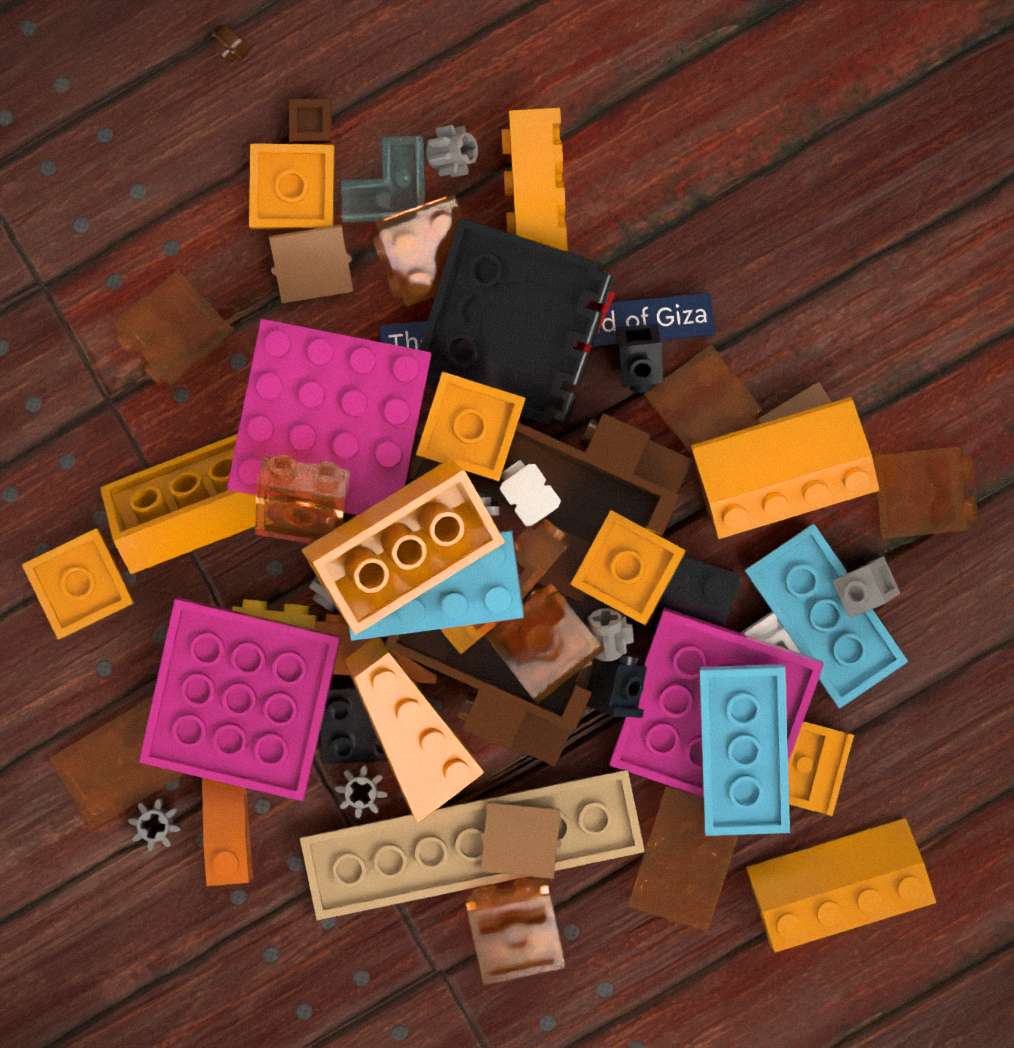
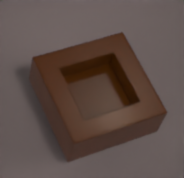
M289 99L290 143H332L331 99Z

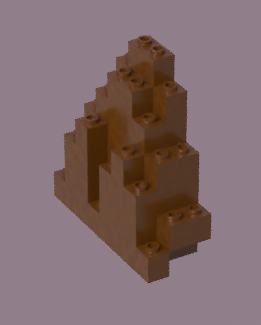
M604 413L599 422L593 419L589 422L580 442V445L587 447L586 452L518 423L502 472L519 460L525 466L535 464L546 479L544 485H550L561 500L556 510L532 527L524 526L514 511L516 506H510L500 492L499 488L501 483L504 482L502 478L498 482L467 471L465 472L477 493H491V501H499V515H490L498 531L512 530L524 612L528 611L530 605L538 607L565 596L580 632L579 628L581 626H588L587 616H590L594 611L602 608L614 609L570 585L610 510L658 536L663 535L680 497L677 493L693 459L648 440L651 434ZM420 425L417 426L406 485L442 464L416 455L424 431V427ZM280 500L278 503L285 508L325 525L322 533L314 531L308 545L357 516ZM500 623L462 654L456 650L440 629L384 636L388 638L385 645L386 648L479 689L477 695L468 692L458 714L459 718L465 720L462 730L507 750L513 747L553 766H556L570 732L575 731L592 693L588 686L595 659L593 655L589 656L592 665L565 675V679L562 682L553 680L528 691Z

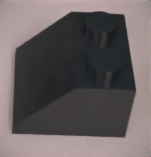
M684 556L647 625L645 626L636 621L634 628L654 635L664 607L724 627L742 575Z

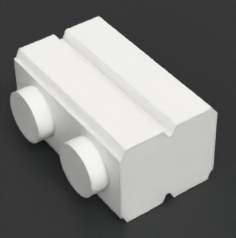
M519 460L502 472L501 478L504 482L501 483L500 492L510 506H516L514 511L525 527H532L559 507L561 500L550 485H544L546 479L535 464L525 466Z

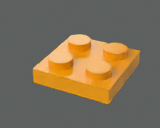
M250 144V229L309 230L333 226L334 145Z
M442 372L416 455L439 463L452 459L467 472L499 482L525 398Z
M610 510L570 585L646 626L686 550Z
M99 528L22 564L58 640L135 604Z

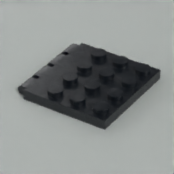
M459 217L419 349L432 353L426 383L438 387L441 374L445 372L524 397L525 402L520 416L547 425H553L555 419L569 422L578 393L564 388L566 382L578 386L581 385L590 353L578 349V343L594 344L603 312L590 308L591 301L606 305L614 275L601 271L602 262Z

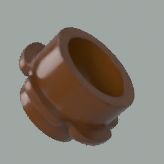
M226 24L217 33L214 30L212 31L216 41L211 46L229 62L234 57H237L239 60L244 59L242 55L250 46Z

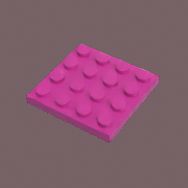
M261 319L227 489L359 515L405 487L432 353Z
M177 597L174 600L139 763L303 801L306 796L341 636Z
M664 607L643 665L647 667L638 706V708L644 710L643 717H625L609 765L703 797L699 667L767 664L785 665L789 762L824 663L813 657Z

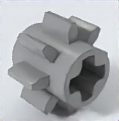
M453 125L436 128L438 138L428 140L426 148L429 164L434 169L439 170V176L451 175V177L467 175L468 167L466 164L476 163L478 156V145L475 138L466 132L464 126L454 128Z
M602 608L594 611L590 616H587L588 626H581L579 628L581 645L587 647V655H593L601 661H613L620 658L623 654L627 653L626 644L634 642L633 627L631 624H627L626 615H620L617 610L611 608Z
M363 765L360 775L354 776L347 769L344 774L349 783L346 786L338 785L335 787V791L345 793L346 800L342 802L340 808L344 809L349 805L355 807L356 818H360L363 808L368 806L372 812L377 813L379 808L374 800L376 797L384 798L388 795V792L378 790L377 783L381 781L383 775L379 774L374 778L367 775V765ZM357 781L360 785L366 783L371 785L372 788L368 793L369 801L366 802L362 797L357 800L352 797L351 794L355 790L353 782Z
M162 798L156 800L152 809H149L148 805L144 802L138 804L142 815L140 818L134 817L128 821L132 825H137L138 833L132 840L135 842L143 838L148 841V851L154 850L157 841L160 840L166 847L171 846L173 843L168 834L171 831L178 832L182 830L181 825L173 824L172 816L178 812V808H173L170 811L162 808ZM155 814L159 815V822L165 824V828L158 831L156 835L152 834V827L146 825V820H150Z

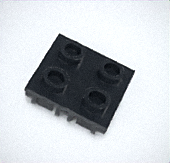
M352 685V687L332 688L330 686L320 729L323 764L388 761L356 686Z

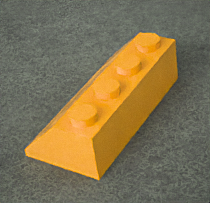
M851 397L690 445L707 513L718 539L879 491L872 455Z
M238 434L100 487L113 542L130 574L153 567L164 561L192 552L195 549L287 514L285 507L278 504L280 501L278 499L227 489Z
M449 459L302 549V552L325 591L352 632L356 635L502 545L505 541L465 470L452 459Z
M906 818L746 866L768 941L774 952L936 903L924 861Z

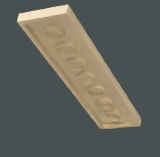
M619 770L438 808L418 824L413 815L408 814L300 837L316 919L321 920L528 877L481 872L484 841L480 839V834L485 831L487 802L560 809L558 840L561 841V847L557 848L555 871L643 853L645 850L628 770Z

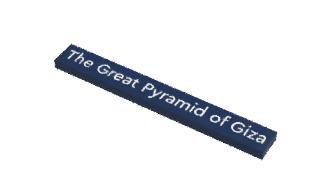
M711 293L613 302L592 347L617 345L616 327L656 323L658 324L661 341L715 335ZM428 321L381 325V343L419 350Z

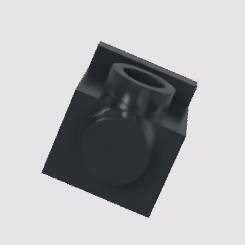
M658 324L616 327L619 373L622 387H630L634 392L643 393L651 391L655 384L664 383L662 342Z
M629 653L623 654L620 658L613 661H601L595 658L588 686L592 693L586 706L615 717L642 718L644 710L638 708L644 687L647 667L638 664V656Z

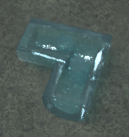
M423 136L382 137L383 179L341 180L342 222L426 221Z

